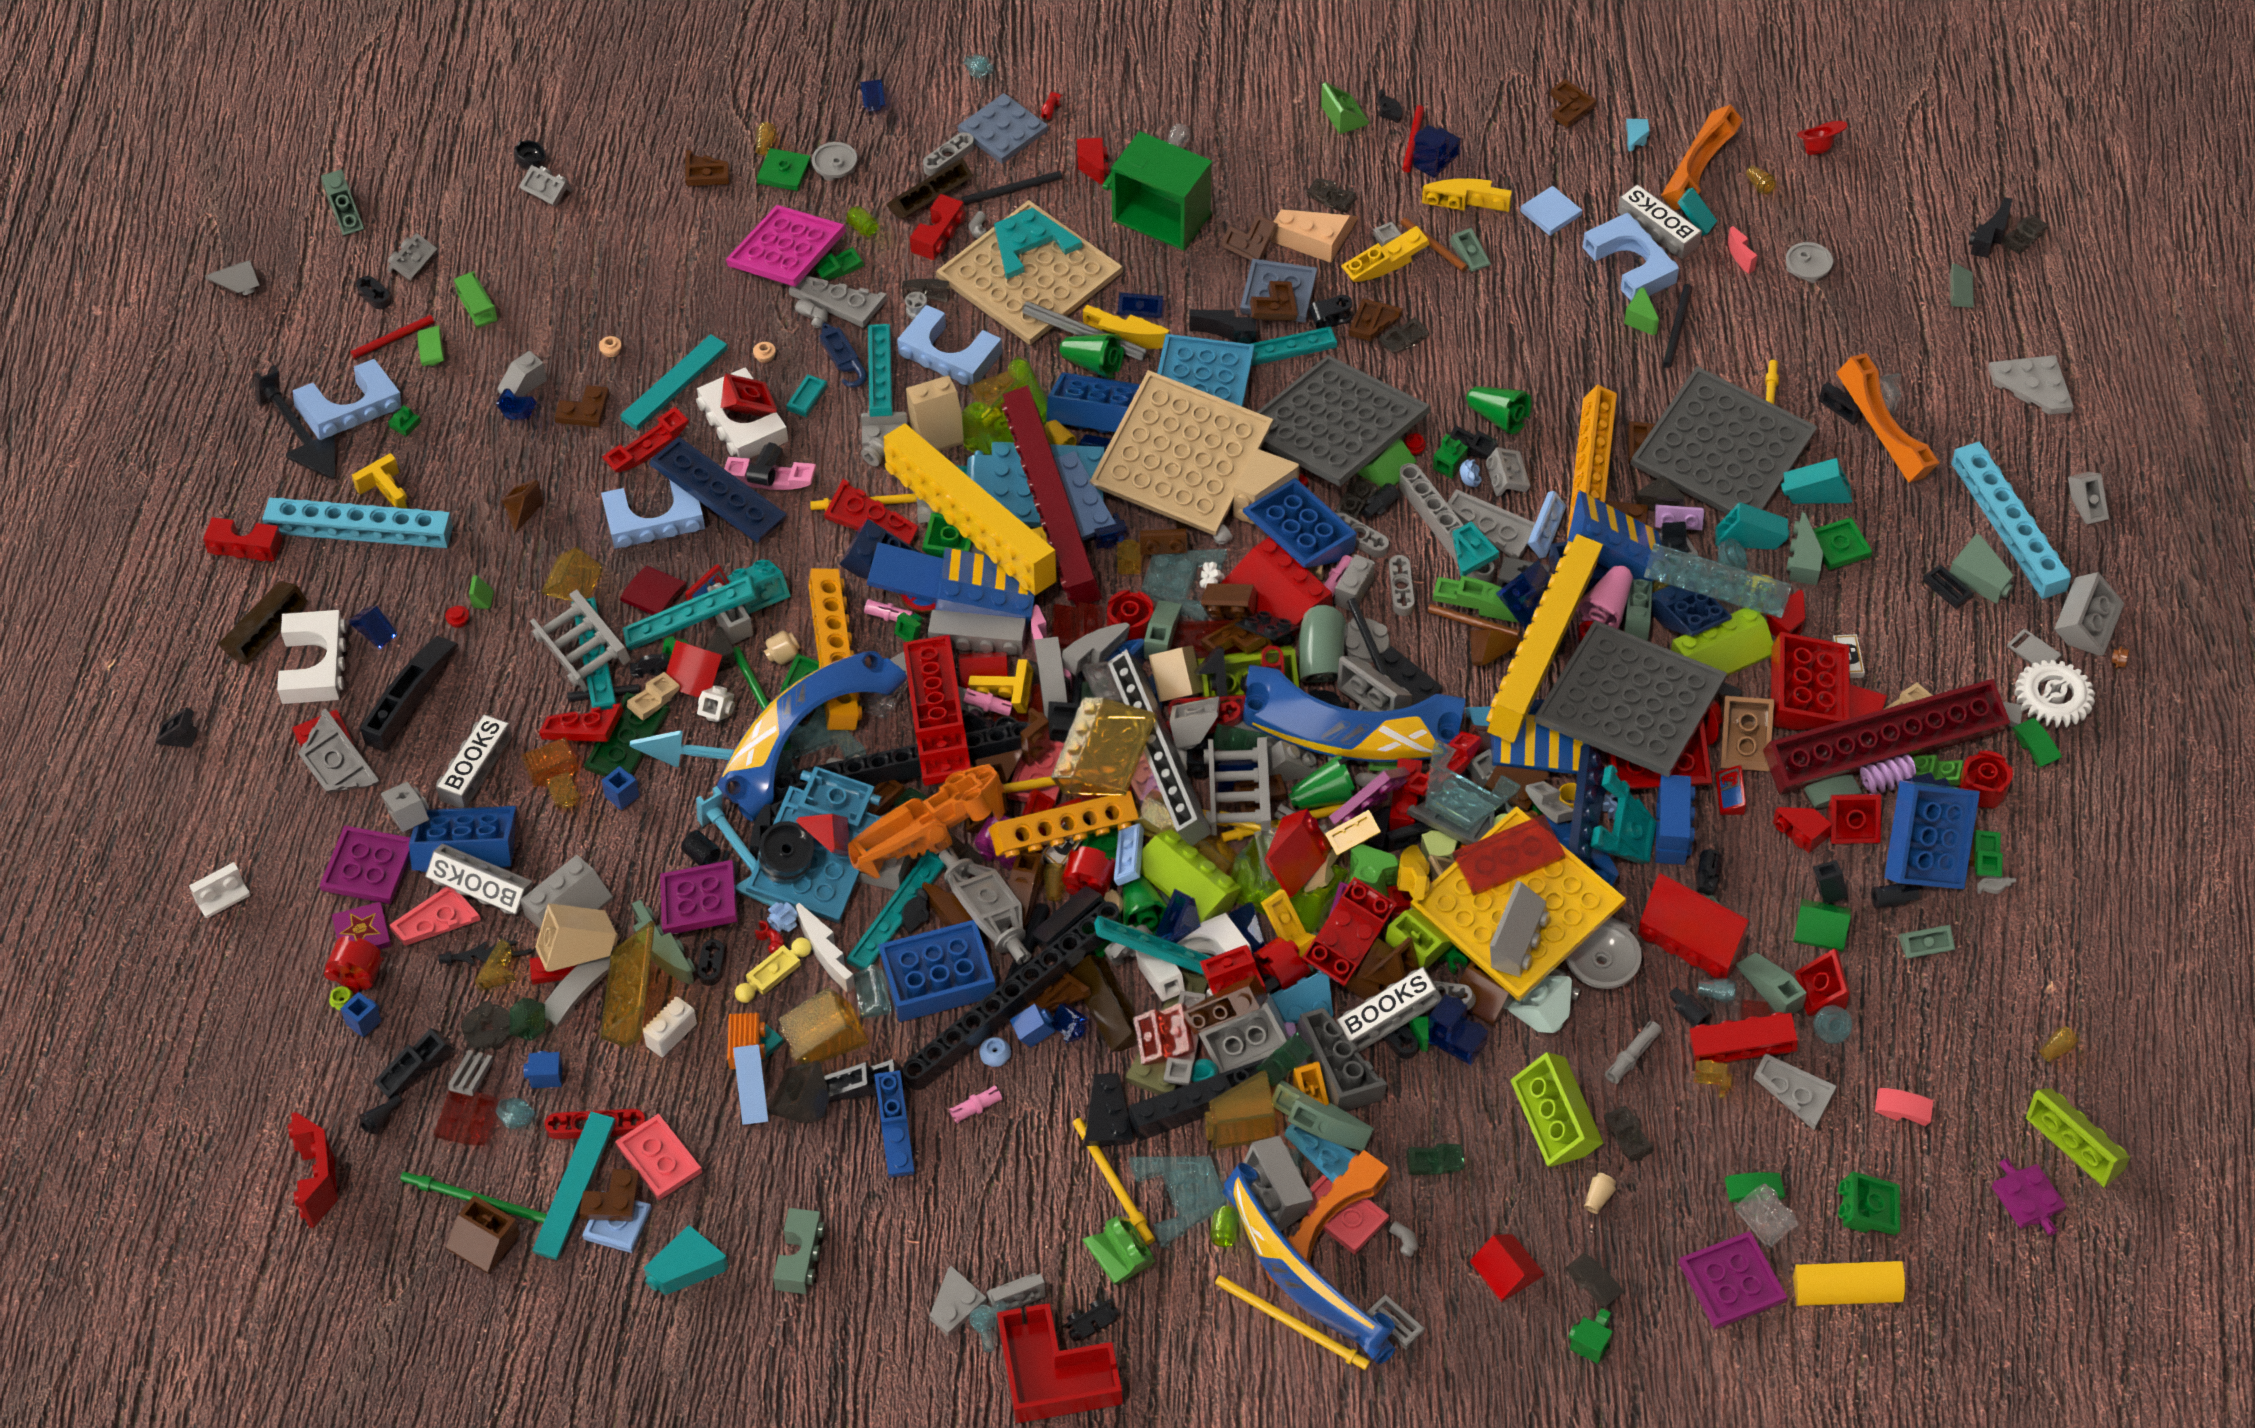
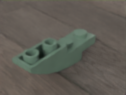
M641 899L631 903L634 917L638 924L633 926L635 939L642 950L667 974L689 985L694 983L692 973L695 972V968L690 958L685 959L683 955L685 951L680 940H675L671 932L664 935L661 926H655L652 910L649 906L645 908Z
M1283 1080L1278 1083L1269 1104L1288 1115L1287 1121L1322 1139L1351 1149L1365 1150L1374 1131V1128L1334 1104L1330 1103L1325 1106Z

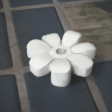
M1205 562L1203 564L1204 571H1201V578H1203L1200 581L1201 588H1206L1207 583L1218 584V582L1221 583L1224 580V574L1216 569L1217 564L1215 562Z

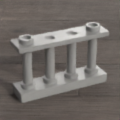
M576 589L569 594L573 601V604L570 605L571 608L543 627H540L534 618L530 622L534 628L531 632L539 643L543 641L569 673L567 677L574 687L579 685L583 692L588 689L583 678L611 659L615 660L618 658L623 665L631 661L622 643ZM576 615L578 617L583 615V622L554 642L549 638L548 634ZM588 629L596 631L593 638L567 656H564L559 650ZM606 644L608 646L606 652L578 671L571 665L598 645Z
M1267 737L1257 738V747H1252V750L1214 751L1213 739H1208V749H1204V764H1209L1211 811H1206V821L1211 826L1212 835H1217L1216 823L1256 822V824H1261V834L1271 833ZM1253 760V762H1258V768H1253L1251 771L1214 772V761ZM1254 780V783L1259 782V788L1254 789V791L1215 793V782ZM1255 801V803H1260V809H1255V812L1216 813L1215 802Z

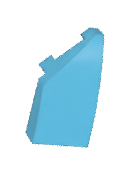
M1626 119L1628 151H1633L1635 145H1646L1647 136H1649L1648 119Z

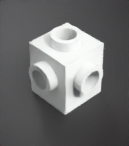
M713 686V688L702 691L698 701L697 714L705 716L707 720L713 722H720V720L728 718L734 711V694L727 692V689L721 686Z

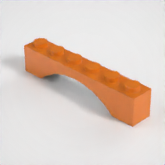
M1731 104L1710 113L1661 194L1672 210L1681 209L1677 202L1687 189L1693 187L1699 195L1701 191L1699 181L1705 166L1717 150L1736 133L1743 119Z
M1864 353L1850 357L1836 372L1843 385L1907 481L1910 483L1924 479L1939 464V461L1927 444L1910 437L1892 418L1882 396L1879 371L1868 354Z
M1365 1150L1359 1156L1355 1155L1348 1164V1170L1343 1176L1339 1175L1334 1180L1332 1190L1327 1196L1323 1195L1318 1200L1315 1211L1311 1216L1307 1215L1304 1217L1299 1225V1231L1294 1236H1289L1287 1238L1288 1242L1310 1264L1312 1250L1325 1225L1347 1206L1362 1199L1374 1197L1391 1177L1389 1167ZM1266 1271L1268 1279L1281 1288Z

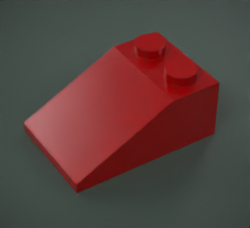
M1304 809L1282 817L1264 861L1282 889L1291 898L1326 861L1332 846L1327 836L1319 828L1317 819L1311 815L1308 809Z

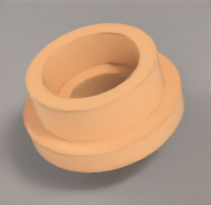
M614 336L605 337L599 343V349L606 357L617 356L622 347L621 341Z
M760 342L753 348L754 357L762 363L770 362L776 353L775 346L769 342Z

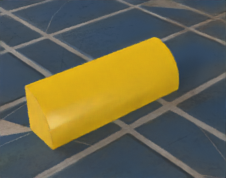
M1902 1261L1796 1265L1792 1278L1797 1306L1904 1301L1905 1277Z

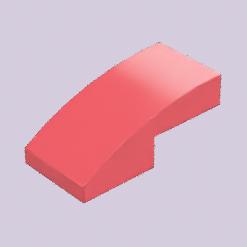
M1732 226L1729 230L1727 242L1729 250L1739 266L1746 273L1750 274L1755 270L1758 255L1747 247L1748 238Z
M1879 1088L1875 1112L1896 1121L1904 1117L1927 1126L1931 1123L1934 1100L1906 1091Z

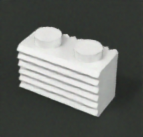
M674 997V1000H671V1003L667 1004V1007H664V1010H661L660 1014H657V1017H653V1021H650V1024H646V1027L643 1028L646 1046L660 1057H664L697 1024L694 1009L679 997Z

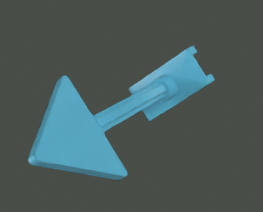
M683 731L631 740L629 745L674 767H679L681 754L729 760L734 751L733 749L683 745Z
M716 786L713 788V796L704 801L701 796L696 798L697 820L702 827L710 822L716 824L750 871L753 872L757 861L725 819L722 792ZM750 877L736 885V891L770 907L776 903L767 898L746 892V886Z

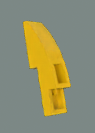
M1449 179L1424 185L1422 203L1463 211L1466 205L1509 212L1512 191L1494 188L1490 180Z
M1415 226L1382 247L1377 243L1341 266L1353 282L1374 279L1412 261L1411 256L1427 247L1429 240L1418 226Z
M1086 305L1083 309L1084 324L1109 334H1119L1122 339L1146 349L1163 348L1165 335L1170 334V330L1163 326L1153 324L1131 314L1124 320L1119 316H1114L1089 305Z
M1411 845L1401 854L1397 887L1400 891H1409L1414 900H1423L1424 893L1428 892L1430 884L1429 877H1427L1429 874V862H1427L1418 845Z

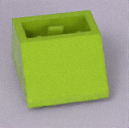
M1415 909L1405 910L1388 926L1385 940L1394 948L1406 938H1413L1419 969L1424 967L1425 970L1453 945L1445 935Z

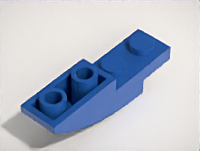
M1543 814L1539 826L1569 850L1572 822L1569 824L1565 822L1555 823ZM1592 848L1588 867L1613 887L1619 875L1613 861L1606 852Z
M900 1070L874 1074L888 1176L893 1178L913 1175L915 1173Z

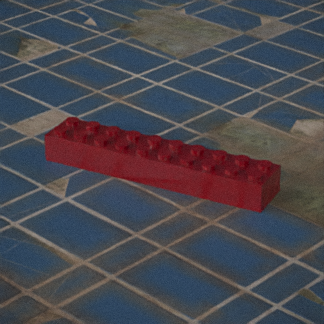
M1026 385L1004 393L1002 395L1005 403L1001 404L1007 418V424L1013 436L1014 445L1021 460V466L1024 474H1026L1027 484L1033 495V501L1039 513L1040 522L1047 537V543L1055 549L1056 569L1059 572L1060 582L1068 601L1073 600L1076 608L1103 599L1031 390Z
M1989 679L1773 740L1766 745L1763 753L1778 793L1781 795L1805 788L1824 779L1858 773L1861 767L1866 768L1868 765H1875L1878 762L1884 763L1888 759L1902 758L1906 754L1910 757L1918 756L1999 733L2011 722L1994 679Z

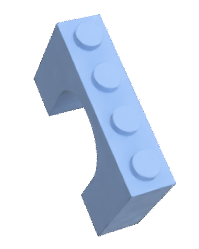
M1628 212L1584 233L1583 249L1594 261L1617 251H1632L1641 255L1646 260V263L1622 275L1620 290L1630 301H1632L1640 288L1644 287L1647 295L1650 296L1677 283L1679 272L1677 263L1667 256L1664 249L1656 244L1652 236L1646 233L1639 222Z
M925 305L897 339L899 355L905 359L915 361L925 368L937 371L943 376L949 375L950 378L962 385L975 388L1002 354V338L982 330L971 345L963 351L956 353L939 351L933 346V343L946 328L945 313Z
M375 359L354 366L355 382L365 394L361 400L347 405L332 403L322 395L314 383L293 390L295 408L319 440L401 408L399 390Z
M669 479L674 500L670 510L656 518H642L635 515L629 509L624 488L601 493L614 549L705 529L699 500Z

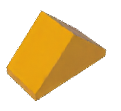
M1317 1061L1294 1068L1293 1087L1327 1106L1329 1102L1320 1063Z

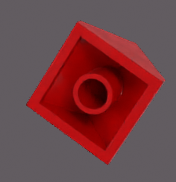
M725 374L720 408L759 417L776 413L777 408L766 382Z
M1007 652L959 654L961 687L965 689L970 688L968 685L970 676L1008 677Z
M1839 794L1830 796L1826 817L1832 823L1829 835L1831 844L1880 843L1881 794Z
M823 814L797 818L796 822L831 853L848 855V817L836 814Z
M1832 949L1795 971L1797 982L1807 992L1804 1002L1807 1015L1814 1016L1845 1011L1850 991L1837 949Z
M1513 1234L1493 1235L1470 1260V1264L1501 1303L1542 1278L1545 1274Z

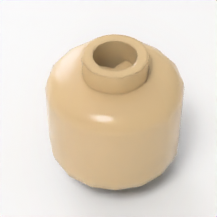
M780 631L766 640L767 649L764 652L771 663L776 661L778 665H784L799 654L798 649L801 647L792 632L788 634L786 631Z

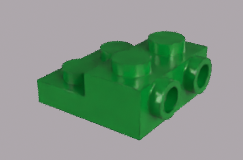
M1854 1171L1841 1180L1838 1193L1843 1195V1203L1839 1207L1838 1216L1843 1219V1227L1864 1233L1873 1229L1894 1236L1900 1232L1899 1184Z

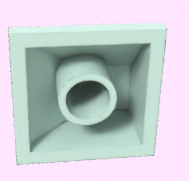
M1547 975L1522 1000L1518 1001L1515 999L1507 1009L1537 1032H1557L1562 1028L1563 1022L1570 1014L1572 980L1569 976Z

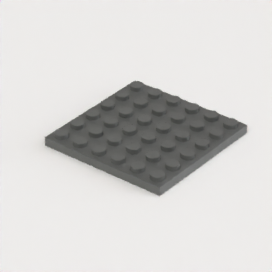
M1329 355L1257 411V413L1273 419V425L1262 447L1287 460L1298 463L1299 466L1338 486L1343 485L1431 412L1429 404Z
M1696 366L1634 454L1630 465L1725 514H1728L1739 502L1764 510L1783 482V473L1792 469L1816 433L1818 426Z
M1594 620L1536 713L1534 722L1669 777L1726 681L1727 673Z

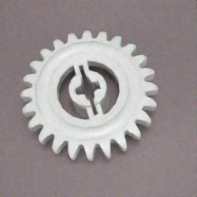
M2041 660L2040 665L2036 662L2032 663L2031 667H2025L2024 672L2019 674L2018 680L2015 683L2016 689L2014 694L2018 696L2017 704L2023 703L2021 711L2030 708L2028 718L2036 713L2038 714L2036 719L2038 722L2043 717L2046 718V727L2051 720H2054L2055 727L2058 728L2061 720H2063L2067 728L2070 724V719L2076 725L2079 718L2084 720L2086 714H2090L2095 703V692L2092 690L2093 684L2087 682L2088 676L2081 675L2082 671L2080 669L2073 670L2074 665L2072 664L2065 666L2063 661L2057 664L2055 660H2051L2050 663ZM2045 680H2050L2047 682L2043 695L2041 696L2038 691V686ZM2067 688H2070L2073 697L2070 701L2063 704Z

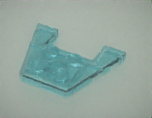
M1227 549L1153 554L1141 592L1156 602L1161 600L1182 604L1181 615L1185 617L1188 615L1196 619V623L1204 625L1207 613L1202 607L1201 602L1187 599L1197 567H1203L1205 562H1215L1217 564L1216 569L1222 571Z
M819 705L806 726L802 727L797 724L790 733L788 740L791 748L787 751H781L776 766V775L795 771L792 759L834 744L838 745L844 759H850L855 754L864 756L866 755V750L847 730H827L825 710Z
M1437 739L1432 749L1424 807L1469 830L1519 791L1521 785L1503 775L1499 778L1492 792H1489L1446 768L1456 749Z
M1210 1156L1128 1158L1135 1182L1162 1175L1178 1217L1153 1224V1229L1161 1249L1168 1246L1170 1241L1176 1237L1186 1234L1188 1229L1198 1222L1202 1223L1227 1206V1198L1222 1193L1223 1188Z

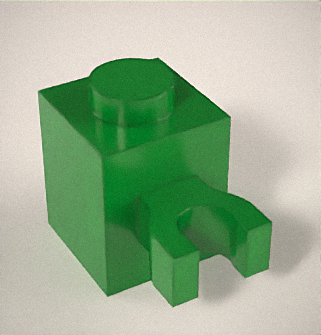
M1446 434L1442 439L1441 447L1434 454L1433 470L1453 479L1460 470L1462 463L1467 460L1468 447L1462 441H1455L1450 438V435Z
M1601 1308L1595 1321L1583 1317L1579 1325L1574 1324L1568 1336L1571 1339L1570 1350L1599 1364L1611 1342L1613 1331L1606 1328L1611 1313Z

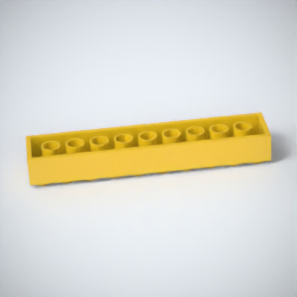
M904 423L883 436L886 470L891 475H895L905 487H909L915 492L920 500L923 499L929 504L934 512L942 514L949 525L956 527L963 537H968L978 550L985 552L993 563L999 564L1025 590L1028 589L1032 594L1037 595L1057 582L1055 549L912 428Z
M1576 534L1573 542L1568 541L1563 552L1566 556L1559 559L1555 569L1558 573L1552 574L1547 587L1551 589L1544 591L1539 603L1541 605L1539 608H1536L1531 620L1534 622L1531 625L1529 624L1523 638L1526 639L1520 642L1515 653L1517 656L1515 659L1512 658L1507 672L1509 673L1503 677L1499 687L1500 690L1493 698L1491 709L1486 719L1490 723L1487 730L1488 733L1512 743L1515 742L1594 573L1603 544Z

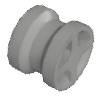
M911 292L906 296V314L909 318L914 320L924 306L927 305V297L924 293Z
M872 438L869 446L861 450L862 458L871 466H878L882 462V458H885L884 442L879 438Z

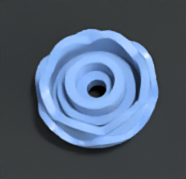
M1467 459L1460 466L1461 479L1465 485L1470 487H1477L1482 481L1479 476L1480 468L1475 464V459Z
M991 1037L981 1044L979 1054L984 1064L998 1067L1005 1064L1011 1057V1048L1004 1039Z

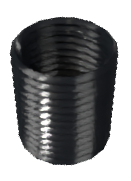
M699 830L690 832L681 844V851L699 866L716 863L721 854V849Z

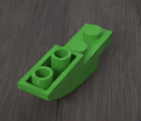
M1461 576L1460 581L1438 577L1433 594V601L1479 609L1480 616L1522 624L1526 622L1530 604L1511 591L1467 576Z

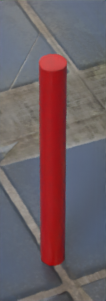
M1422 105L1416 107L1402 170L1407 173L1411 170L1425 109Z
M428 315L350 351L353 359H356L433 324L434 320L431 315Z

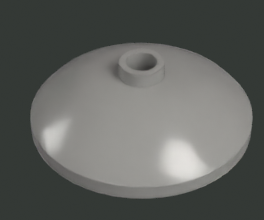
M1606 921L1566 958V961L1572 973L1582 982L1596 988L1611 989L1620 987L1633 979L1639 970L1642 955L1637 939L1627 928L1618 923ZM1597 961H1603L1605 964H1599Z

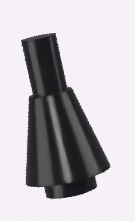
M395 1095L385 1104L360 1114L359 1124L366 1133L377 1134L391 1112L402 1103V1099Z

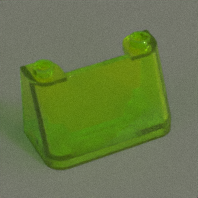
M1016 356L1008 366L1009 375L1016 380L1004 393L1028 385L1044 423L1046 421L1048 400L1030 364L1021 357ZM1003 395L991 406L982 402H973L961 412L964 448L973 453L979 450L983 451L984 455H992V442L1014 443L1007 424V418L1001 404L1005 403Z
M1259 832L1236 856L1231 878L1241 887L1235 902L1267 915L1261 902L1279 889H1282V887L1264 861L1273 838ZM1333 864L1331 869L1335 876L1327 886L1317 887L1315 890L1305 892L1303 885L1293 897L1289 898L1307 933L1314 931L1321 923L1334 901L1339 882L1344 883L1346 880L1347 869Z

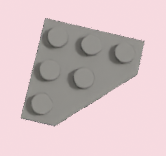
M2056 355L1989 362L1988 370L1994 386L2000 389L2004 387L2014 392L2015 397L2028 404L2031 402L2042 407L2043 412L2049 415L2072 412L2073 404Z

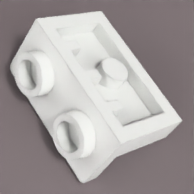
M234 862L189 885L194 900L205 918H209L250 896L249 890L243 883L240 872Z

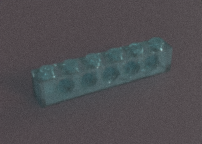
M1655 543L1644 577L1779 618L1783 616L1792 585Z

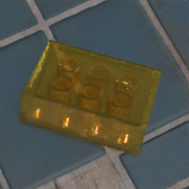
M1083 698L1051 775L1052 780L1063 794L1126 796L1156 720V713L1106 698Z
M653 921L648 922L611 951L600 1038L625 1048L638 1041L643 1032L642 1022L645 1012L655 922Z

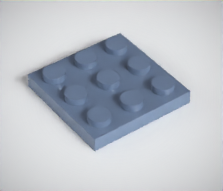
M1003 93L959 124L958 132L971 134L975 145L1003 164L1047 133L1048 125Z
M1252 258L1240 313L1252 315L1250 308L1251 296L1270 297L1268 290L1270 281H1289L1292 283L1298 313L1296 321L1306 323L1316 281L1317 268Z

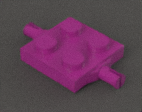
M2009 1158L2003 1159L1999 1165L2007 1176L1994 1181L1991 1187L2021 1229L2031 1224H2041L2048 1236L2057 1233L2058 1229L2050 1218L2064 1211L2066 1204L2039 1165L2035 1164L2025 1169L2016 1170Z

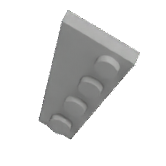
M1457 489L1447 502L1463 524L1472 521L1494 546L1511 558L1520 559L1529 546L1527 543L1535 522Z

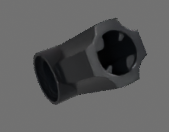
M772 442L764 445L756 462H751L747 468V482L772 486L776 476L775 469L784 454L783 449Z

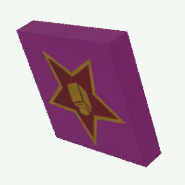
M381 902L332 914L337 939L343 936H350L349 940L357 941V938H361L374 944L379 949L391 946Z

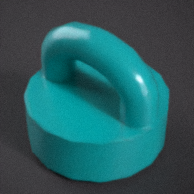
M1208 1059L1197 1060L1193 1067L1191 1080L1198 1082L1217 1075V1065Z

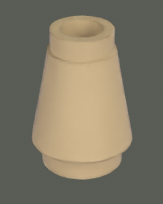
M1598 1173L1596 1177H1593L1584 1208L1594 1214H1598L1599 1210L1616 1191V1181L1604 1173Z

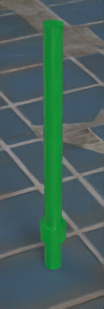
M735 647L732 649V654L763 711L769 702L740 647ZM788 738L782 748L783 751L791 748Z
M403 1171L400 1177V1181L418 1186L419 1190L426 1192L432 1190L465 1201H469L475 1195L502 1212L542 1224L547 1216L546 1213L435 1181L434 1177L423 1174L419 1176Z

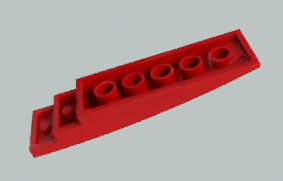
M950 634L903 642L924 786L944 783L946 778L952 773L971 768Z

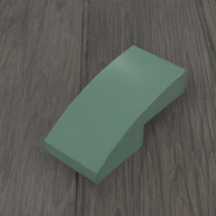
M1852 774L1824 779L1810 784L1804 789L1814 808L1828 807L1831 795L1862 794Z

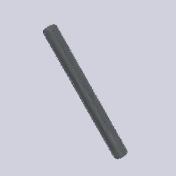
M1029 301L1025 302L1022 312L1026 315L1078 336L1109 334ZM1124 339L1120 341V347H1124V354L1141 361L1144 360L1147 354L1146 348Z

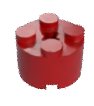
M1130 590L1117 592L1108 601L1106 610L1107 627L1128 623L1130 627L1126 641L1141 638L1144 640L1149 621L1154 612L1152 600L1148 595L1140 591L1138 593L1130 592Z
M1979 751L1978 754L1972 757L1970 755L1965 760L1960 776L1959 788L1980 791L1979 807L1997 808L2007 796L2013 777V769L2011 765L2009 767L2005 762L2006 759L2002 755L1993 751Z
M1082 846L1078 848V851H1074V848L1071 849L1061 877L1063 884L1066 886V892L1075 895L1086 885L1100 893L1104 898L1105 893L1109 892L1112 884L1116 861L1111 858V861L1105 858V852L1095 848Z
M343 936L337 939L325 965L324 976L328 980L335 981L348 988L353 994H357L359 990H366L372 987L384 959L380 957L381 951L369 941L357 938V941L349 940L350 936Z
M1276 937L1252 954L1255 957L1254 960L1258 972L1276 976L1280 985L1272 989L1274 993L1281 989H1288L1297 984L1298 980L1310 974V968L1297 954L1299 948L1292 940L1287 942L1280 937Z

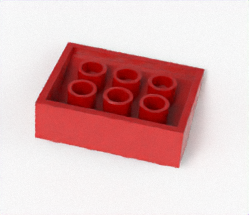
M1270 536L1253 547L1220 583L1254 585L1257 589L1256 613L1258 611L1270 612L1271 616L1279 619H1288L1292 624L1300 626V628L1304 614L1310 608L1317 605L1332 607V592L1308 569L1302 567ZM1300 628L1292 632V636H1295L1297 633H1299ZM1276 640L1273 641L1278 647L1282 645L1281 643L1276 642Z
M1785 632L1779 633L1771 647V699H1774L1772 726L1791 730L1814 729L1850 719L1849 645Z
M1704 719L1671 775L1691 776V786L1712 785ZM1605 752L1608 766H1615L1618 770L1615 774L1621 782L1625 780L1628 783L1630 790L1659 788L1661 774Z
M1659 873L1641 917L1638 935L1645 941L1662 947L1667 953L1675 954L1686 960L1688 964L1697 966L1708 972L1712 977L1726 982L1741 959L1749 920Z

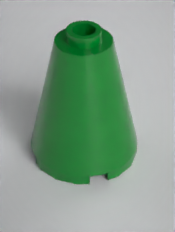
M1114 333L1066 337L1059 347L1063 359L1105 378L1115 377L1112 374L1114 371L1119 372L1124 357V347H1120V341H1123L1122 337Z
M1475 386L1469 390L1466 397L1468 406L1506 433L1512 435L1519 433L1523 429L1525 424L1522 422L1525 417L1529 418L1531 413L1532 398L1524 390Z
M1341 755L1334 757L1291 787L1292 793L1288 795L1293 808L1298 806L1299 810L1343 804L1353 797L1351 792L1355 791V787L1346 765H1340L1338 762L1342 760Z
M1140 873V878L1122 884L1123 924L1126 926L1133 925L1135 928L1141 924L1146 925L1154 936L1159 937L1168 930L1167 925L1171 921L1172 923V913L1150 881Z

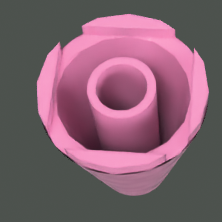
M1625 566L1612 567L1581 599L1576 611L1577 613L1581 611L1583 621L1596 620L1616 629L1620 627L1633 581L1631 571Z

